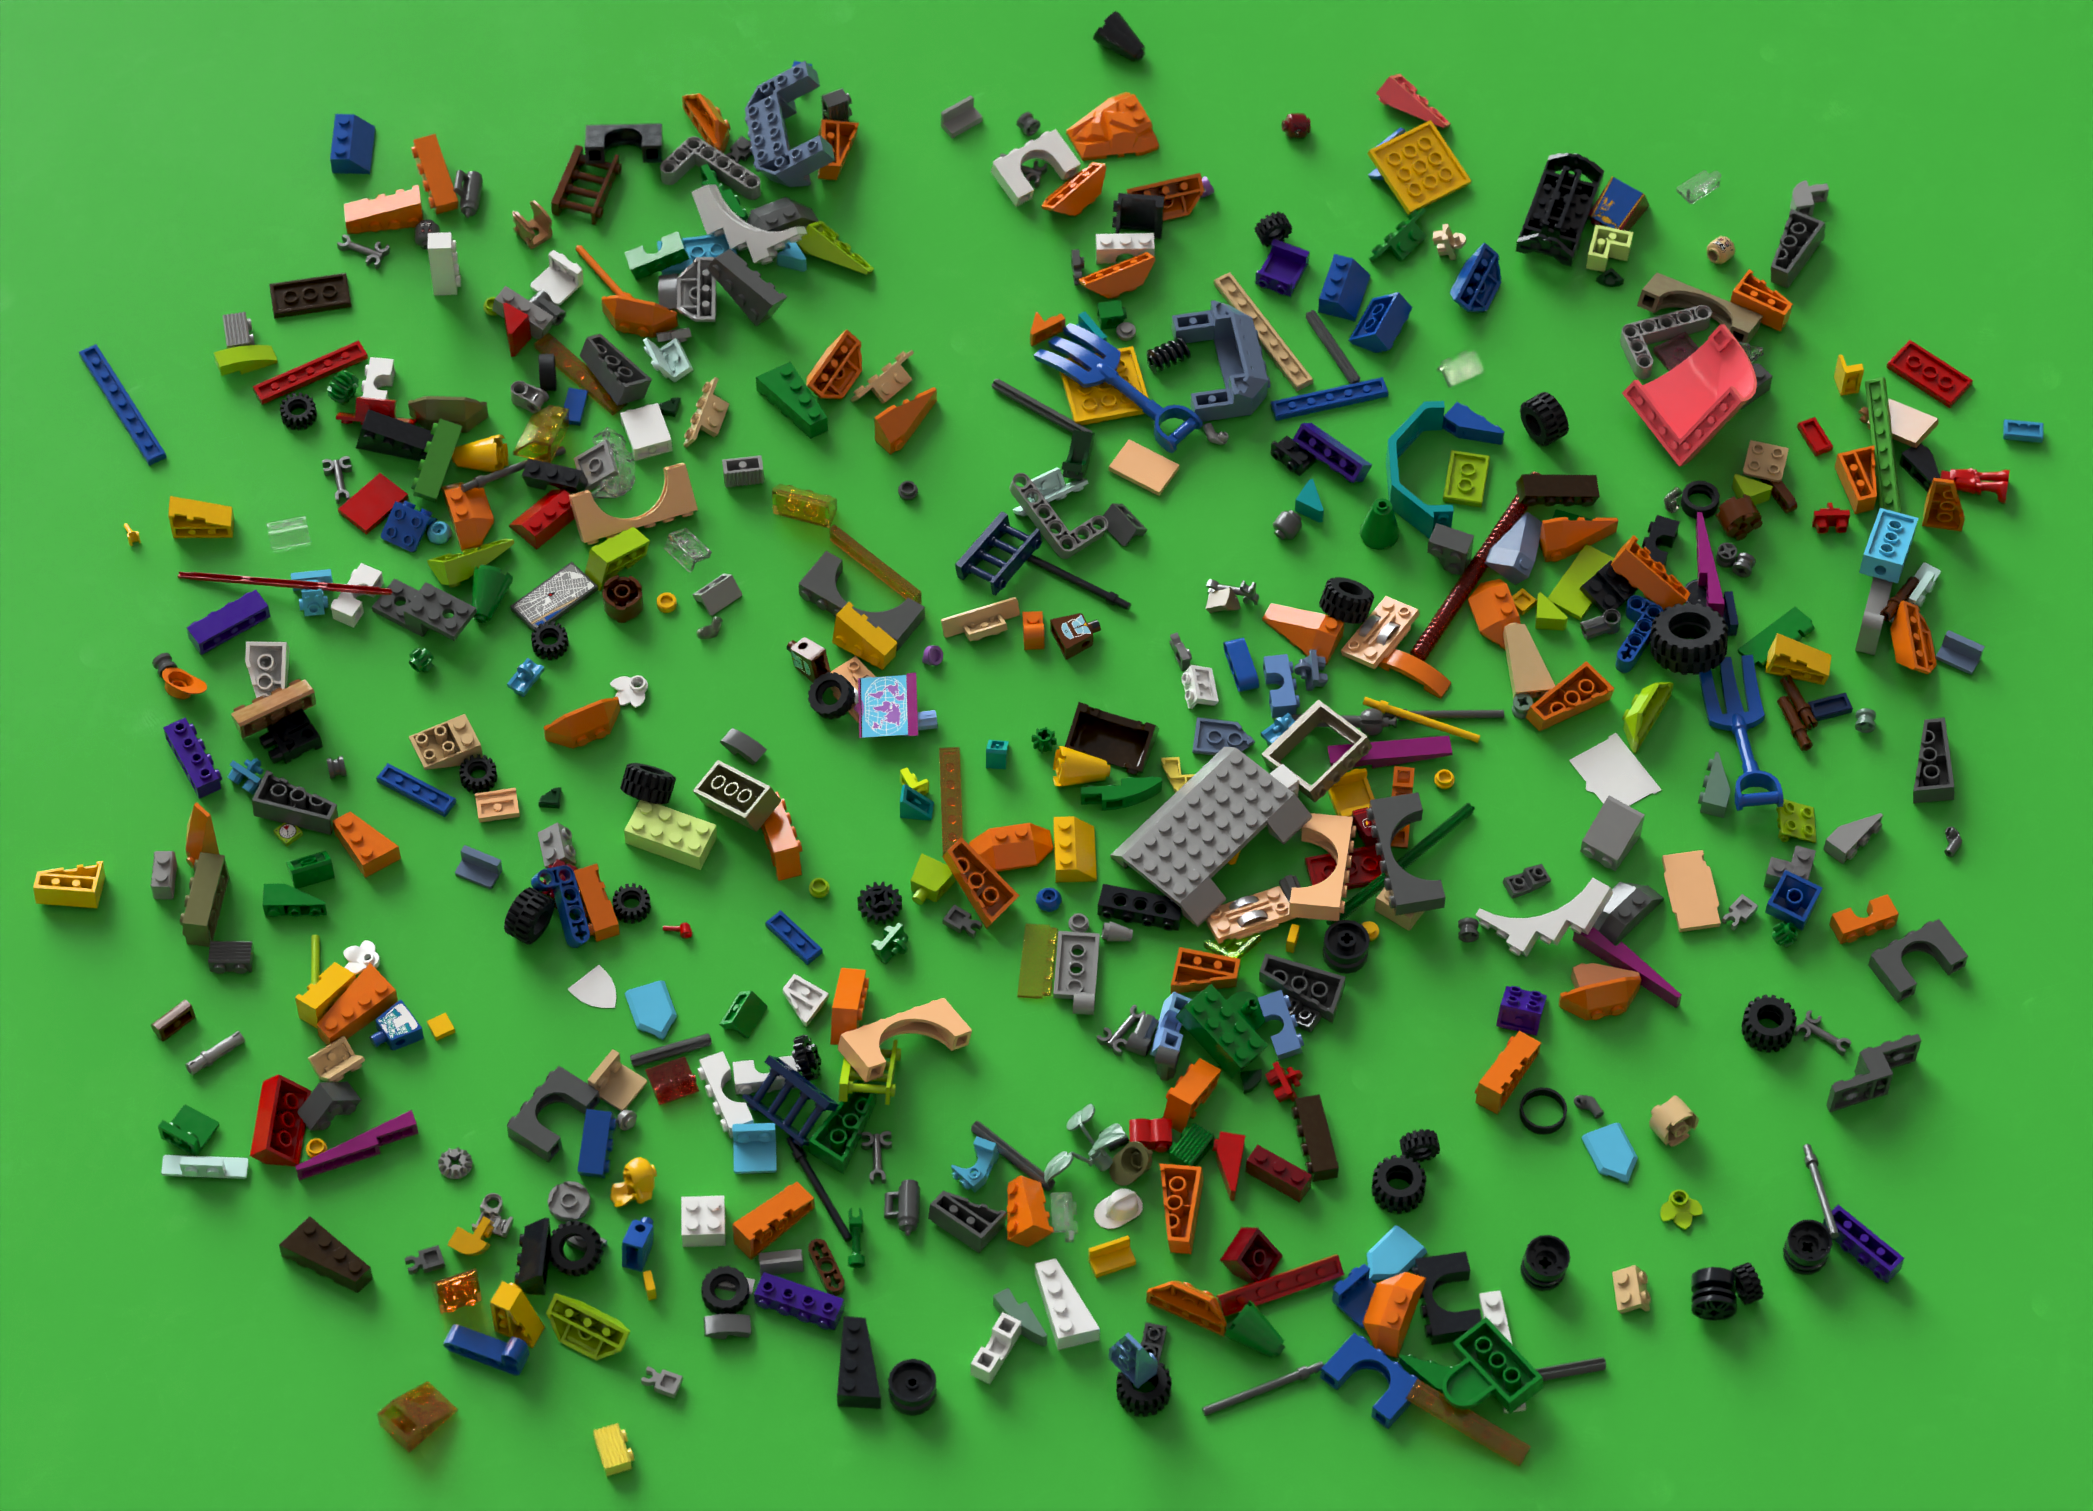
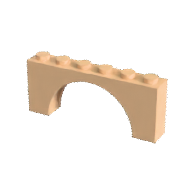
M679 463L663 468L665 480L659 500L649 511L637 517L616 518L606 514L598 507L589 490L569 495L581 541L591 545L598 543L600 538H613L618 535L617 533L632 527L644 526V528L655 526V522L663 520V523L675 520V516L682 515V517L693 515V511L698 510L686 464Z
M1310 813L1312 818L1302 827L1301 841L1312 843L1325 849L1332 855L1337 866L1327 879L1316 885L1292 888L1289 917L1339 921L1340 913H1344L1345 901H1342V898L1347 897V886H1345V883H1349L1350 871L1347 868H1351L1352 856L1349 853L1354 851V841L1351 839L1356 837L1357 826L1353 825V817Z
M941 998L841 1034L838 1050L865 1082L883 1076L886 1060L882 1056L879 1046L885 1040L900 1034H921L940 1041L953 1051L969 1045L972 1029L945 998Z

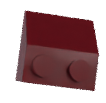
M1241 1227L1220 1261L1233 1275L1251 1284L1268 1278L1283 1255L1258 1227Z

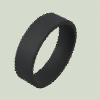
M1536 1088L1529 1091L1523 1097L1519 1113L1523 1125L1534 1133L1551 1134L1559 1130L1564 1124L1567 1105L1564 1098L1557 1091L1550 1088ZM1535 1096H1548L1555 1099L1561 1105L1564 1115L1554 1125L1538 1126L1526 1118L1523 1106L1529 1099Z

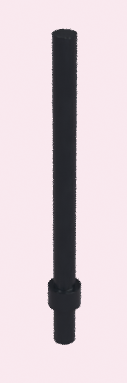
M1031 555L1026 560L1105 599L1111 605H1118L1126 610H1129L1131 607V603L1119 598L1118 594L1112 591L1107 592L1034 555Z
M792 1136L788 1137L786 1141L793 1152V1158L801 1165L844 1241L849 1242L852 1240V1236L806 1159L807 1154L803 1148H800L792 1141Z

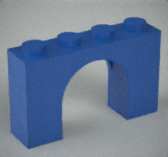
M1353 1333L1321 1368L1320 1378L1338 1390L1358 1370L1373 1369L1380 1372L1387 1379L1389 1388L1372 1407L1371 1417L1389 1429L1420 1395L1422 1383L1418 1377L1407 1373L1398 1362H1393L1387 1358L1382 1350L1371 1346L1365 1337H1359Z

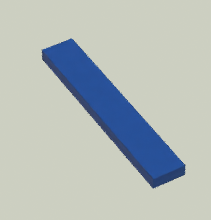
M1383 377L1271 401L1270 406L1275 420L1278 421L1388 397V390Z

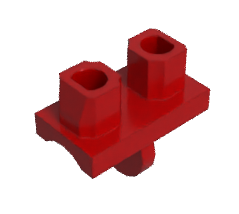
M1827 503V508H1820V511H1814L1812 527H1816L1818 534L1827 533L1830 526H1835L1837 533H1845L1850 518V510L1833 508L1832 503Z
M1277 1061L1272 1064L1274 1069L1266 1073L1265 1076L1271 1086L1281 1081L1283 1086L1273 1090L1279 1102L1289 1098L1294 1102L1295 1098L1298 1097L1291 1084L1299 1087L1301 1085L1299 1080L1303 1077V1074L1300 1070L1294 1071L1292 1067L1287 1068L1288 1074L1286 1075L1284 1068Z

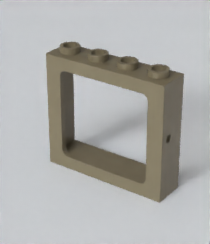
M1319 699L1261 754L1266 765L1274 771L1282 765L1281 760L1319 723H1325L1349 741L1353 746L1312 786L1296 775L1300 779L1299 791L1314 802L1323 797L1372 748L1368 737Z

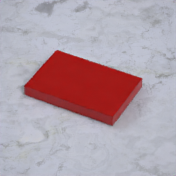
M379 473L339 507L338 513L367 535L390 515L395 501L404 503L409 497L405 491Z

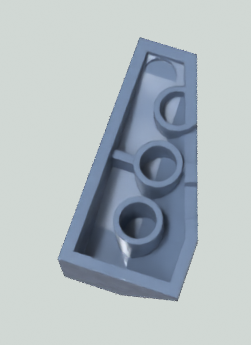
M1526 512L1491 547L1485 564L1514 585L1527 579L1535 563L1542 522L1529 512Z

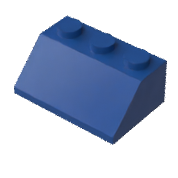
M335 114L330 155L332 173L370 174L375 126L355 114Z
M1334 254L1319 297L1318 312L1356 321L1370 274L1353 258Z
M1399 292L1372 298L1348 341L1374 353L1390 350L1395 338L1401 332L1404 322L1409 318V313L1413 307Z

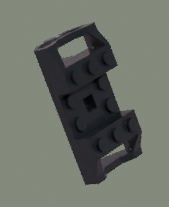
M1577 153L1550 155L1519 235L1516 251L1524 254L1538 252L1554 257L1561 264L1572 266L1581 244L1582 233L1588 216L1596 203L1603 181L1604 170L1595 162ZM1581 174L1585 175L1592 183L1581 180Z

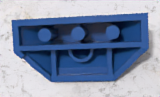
M1483 243L1463 265L1450 291L1453 300L1467 312H1486L1501 284V273L1498 263L1499 254L1486 243Z

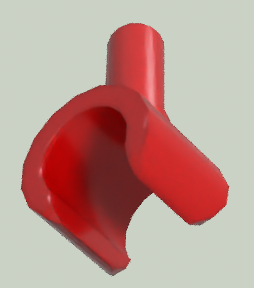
M686 922L681 923L680 926H663V931L680 932L682 938L692 937V929Z

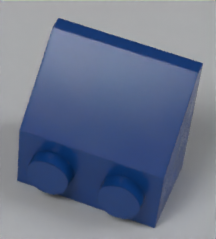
M1785 870L1767 903L1765 913L1781 921L1784 920L1786 923L1791 922L1796 928L1803 930L1819 898L1822 887Z

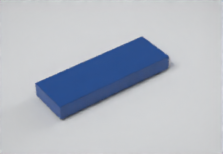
M781 910L765 922V926L807 965L823 953V949Z

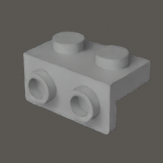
M557 822L538 832L545 868L553 865L557 859L568 862L571 865L576 863V852L572 846V833L569 828Z

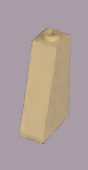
M1510 623L1505 626L1503 638L1513 699L1516 695L1523 693L1528 694L1531 698L1544 696L1555 687V684L1526 625Z

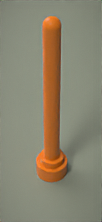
M581 245L576 246L577 253L615 295L634 298L630 293L623 292Z

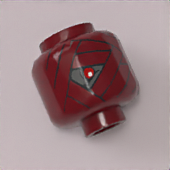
M1303 113L1288 114L1286 119L1282 121V131L1286 133L1288 138H1304L1307 133H1310V119Z

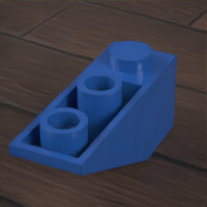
M1456 402L1443 416L1442 428L1457 438L1499 445L1503 444L1505 432L1499 426L1493 425L1483 416L1476 414L1469 407L1459 402Z

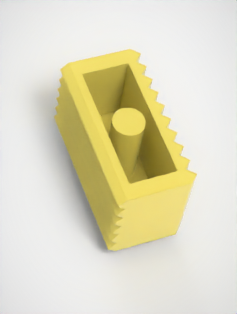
M616 1423L594 1430V1440L606 1476L632 1469L631 1462L634 1461V1456L631 1448H626L625 1442H628L625 1429L620 1430L619 1424Z

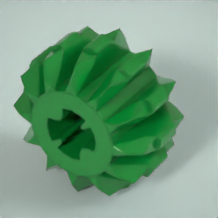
M342 370L333 377L327 389V395L335 402L343 405L353 397L359 386V379L349 371Z

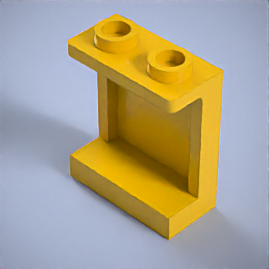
M1366 768L1353 769L1350 772H1346L1340 781L1328 790L1337 816L1352 817L1353 810L1369 807L1370 800L1375 799L1367 779Z

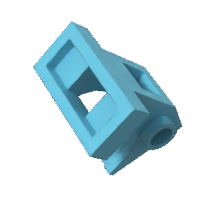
M331 569L291 573V580L333 583ZM293 588V591L303 590L301 591L302 598L299 599L300 611L304 610L305 616L325 614V608H328V597L324 596L322 589Z
M976 1136L973 1143L976 1157H978L976 1164L967 1169L951 1165L953 1178L955 1180L959 1178L960 1184L965 1189H971L974 1192L986 1184L992 1167L999 1158L996 1143Z

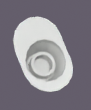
M1121 1188L1097 1204L1094 1210V1218L1101 1227L1115 1229L1139 1216L1143 1209V1203L1135 1191Z

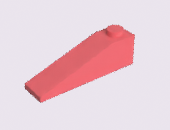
M1401 74L1389 76L1376 92L1379 96L1378 99L1384 105H1389L1425 121L1431 120L1433 124L1442 128L1449 127L1451 124L1434 107L1430 108L1428 106L1429 101L1425 97L1416 94L1417 88Z

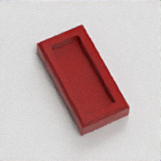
M1815 417L1797 424L1799 432L1814 456L1833 450V445Z

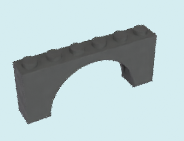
M825 551L798 584L799 595L804 600L813 602L821 610H827L835 617L847 604L836 587L837 580L843 572L842 559ZM907 598L899 606L882 612H868L852 607L861 616L865 614L868 617L867 621L875 628L879 626L897 641L896 651L901 648L925 618V607L910 598Z
M1419 793L1370 800L1369 808L1366 809L1367 819L1372 821L1373 825L1371 826L1372 838H1376L1377 841L1375 843L1377 856L1380 855L1382 860L1380 861V870L1386 876L1384 879L1385 889L1390 892L1388 897L1390 908H1394L1396 916L1440 909L1445 906L1446 897L1441 880H1424L1407 873L1395 861L1391 851V843L1395 835L1405 826L1422 820L1423 809Z

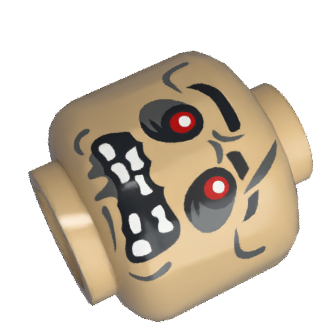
M1719 236L1708 244L1706 250L1707 257L1713 263L1723 264L1733 257L1735 246L1729 238Z

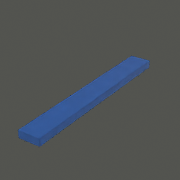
M97 344L80 351L79 355L147 464L150 466L167 458L163 448Z

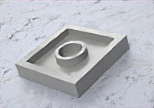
M607 440L602 441L574 458L576 469L582 470L588 480L585 491H590L619 474L610 442Z

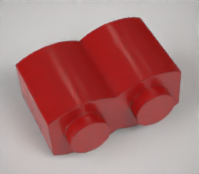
M1172 1119L1129 1120L1130 1142L1138 1141L1148 1150L1166 1152L1172 1145Z

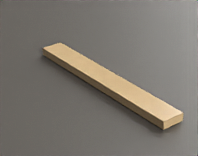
M1229 272L1215 279V287L1229 305L1253 318L1255 330L1258 331L1259 344L1293 388L1299 391L1313 384V378L1233 275Z

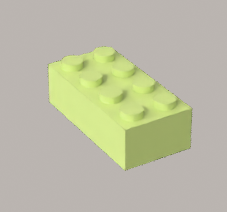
M640 800L624 830L625 843L701 870L717 839V828L713 823L659 804Z

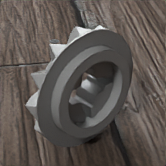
M459 1147L456 1149L449 1148L448 1151L441 1154L438 1160L439 1170L447 1178H462L472 1168V1157L468 1154L467 1150H462ZM453 1159L454 1161H456L457 1159H459L460 1165L454 1164L453 1166H451V1160Z

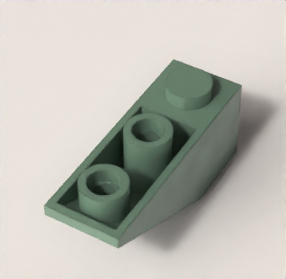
M1715 752L1714 759H1709L1707 770L1710 771L1709 776L1705 775L1702 787L1706 789L1705 792H1700L1698 804H1701V813L1724 818L1731 790L1719 752Z

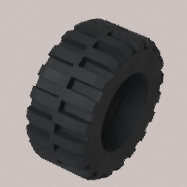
M1679 603L1673 607L1665 608L1653 620L1650 643L1651 654L1655 661L1664 669H1670L1673 673L1680 672L1682 675H1687V673L1698 675L1699 672L1706 673L1711 668H1716L1725 659L1727 654L1728 626L1720 613L1713 611L1711 607H1703L1702 604L1698 603L1696 605L1691 603L1680 605Z

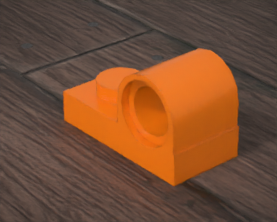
M1022 612L1024 650L1044 649L1043 612Z

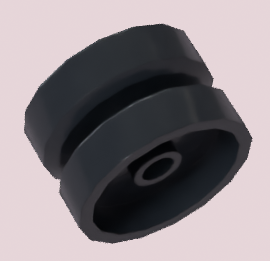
M1341 920L1330 925L1325 932L1323 944V958L1329 968L1338 973L1345 974L1361 969L1367 962L1370 942L1368 931L1363 925L1352 920Z
M908 1359L896 1364L891 1370L888 1385L890 1402L894 1408L907 1415H918L929 1410L934 1404L937 1394L936 1376L931 1366L922 1360Z

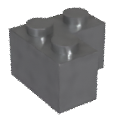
M1796 845L1791 862L1771 857L1764 886L1775 889L1785 870L1808 880L1816 851Z

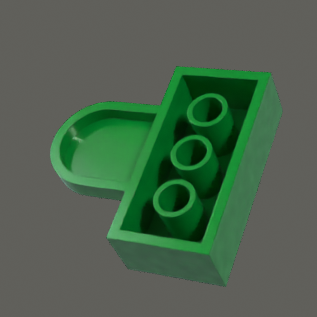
M1210 984L1175 1016L1231 1078L1235 1077L1255 1060L1268 1046L1255 1032L1265 1021L1258 996L1247 991L1237 992L1226 1000Z
M1487 1317L1453 1342L1454 1354L1461 1360V1363L1446 1374L1442 1383L1444 1398L1454 1408L1462 1410L1472 1409L1490 1395H1493L1510 1414L1544 1388L1543 1377Z

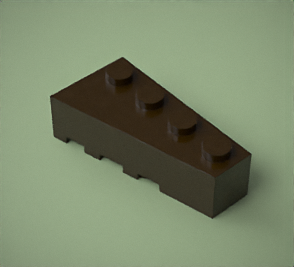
M310 1216L279 1244L282 1257L296 1261L298 1265L304 1268L308 1267L323 1277L327 1276L333 1279L335 1283L356 1293H359L373 1279L371 1267Z

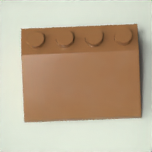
M300 679L294 680L289 683V687L283 690L282 688H277L271 692L270 696L265 698L260 696L246 707L245 705L236 707L231 716L242 739L265 729L271 724H275L301 708L304 711L316 705L315 692L306 679L302 681Z

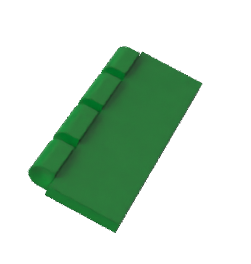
M1794 607L1740 647L1738 653L1742 656L1753 655L1754 666L1758 665L1760 668H1764L1767 664L1768 651L1777 633L1800 641L1802 637L1812 632L1815 627L1809 617L1797 607Z

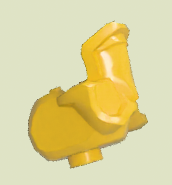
M642 1157L634 1158L624 1167L623 1178L625 1181L612 1185L610 1199L614 1207L625 1206L634 1199L639 1204L652 1199L653 1189L655 1188L654 1177H657V1172L654 1165H650L647 1159Z

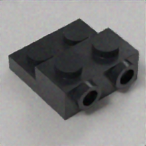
M1611 560L1580 587V590L1602 614L1608 609L1617 610L1638 590L1631 586L1623 575H1619L1614 571L1611 566Z

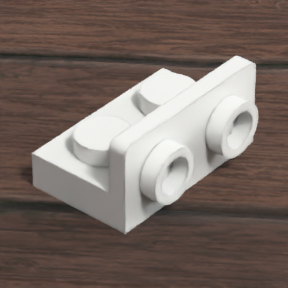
M1190 665L1181 678L1188 708L1193 709L1197 703L1215 706L1219 700L1212 668Z

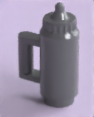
M457 170L453 191L461 197L460 209L462 214L469 218L475 215L479 208L483 179L479 172L469 171L466 174L462 170Z
M911 1179L902 1181L899 1191L885 1193L884 1218H898L900 1230L904 1231L906 1236H909L910 1232L917 1229L920 1208V1187L917 1181ZM899 1198L898 1211L893 1212V1199Z

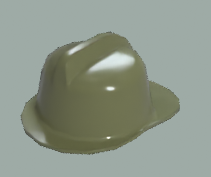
M1138 1141L1128 1143L1114 1156L1113 1163L1109 1167L1112 1180L1121 1186L1134 1182L1140 1175L1150 1169L1152 1165V1150H1148Z

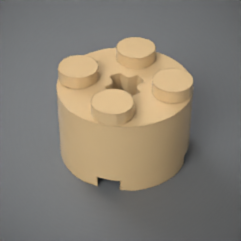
M1675 1095L1663 1105H1657L1651 1110L1652 1117L1649 1127L1665 1145L1676 1146L1690 1136L1688 1132L1691 1128L1693 1130L1696 1129L1699 1120L1683 1100Z

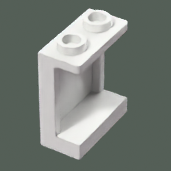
M658 403L620 413L621 424L627 433L635 461L672 451V439Z

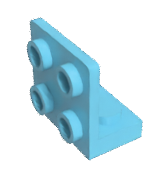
M775 1123L732 1124L734 1173L776 1172Z

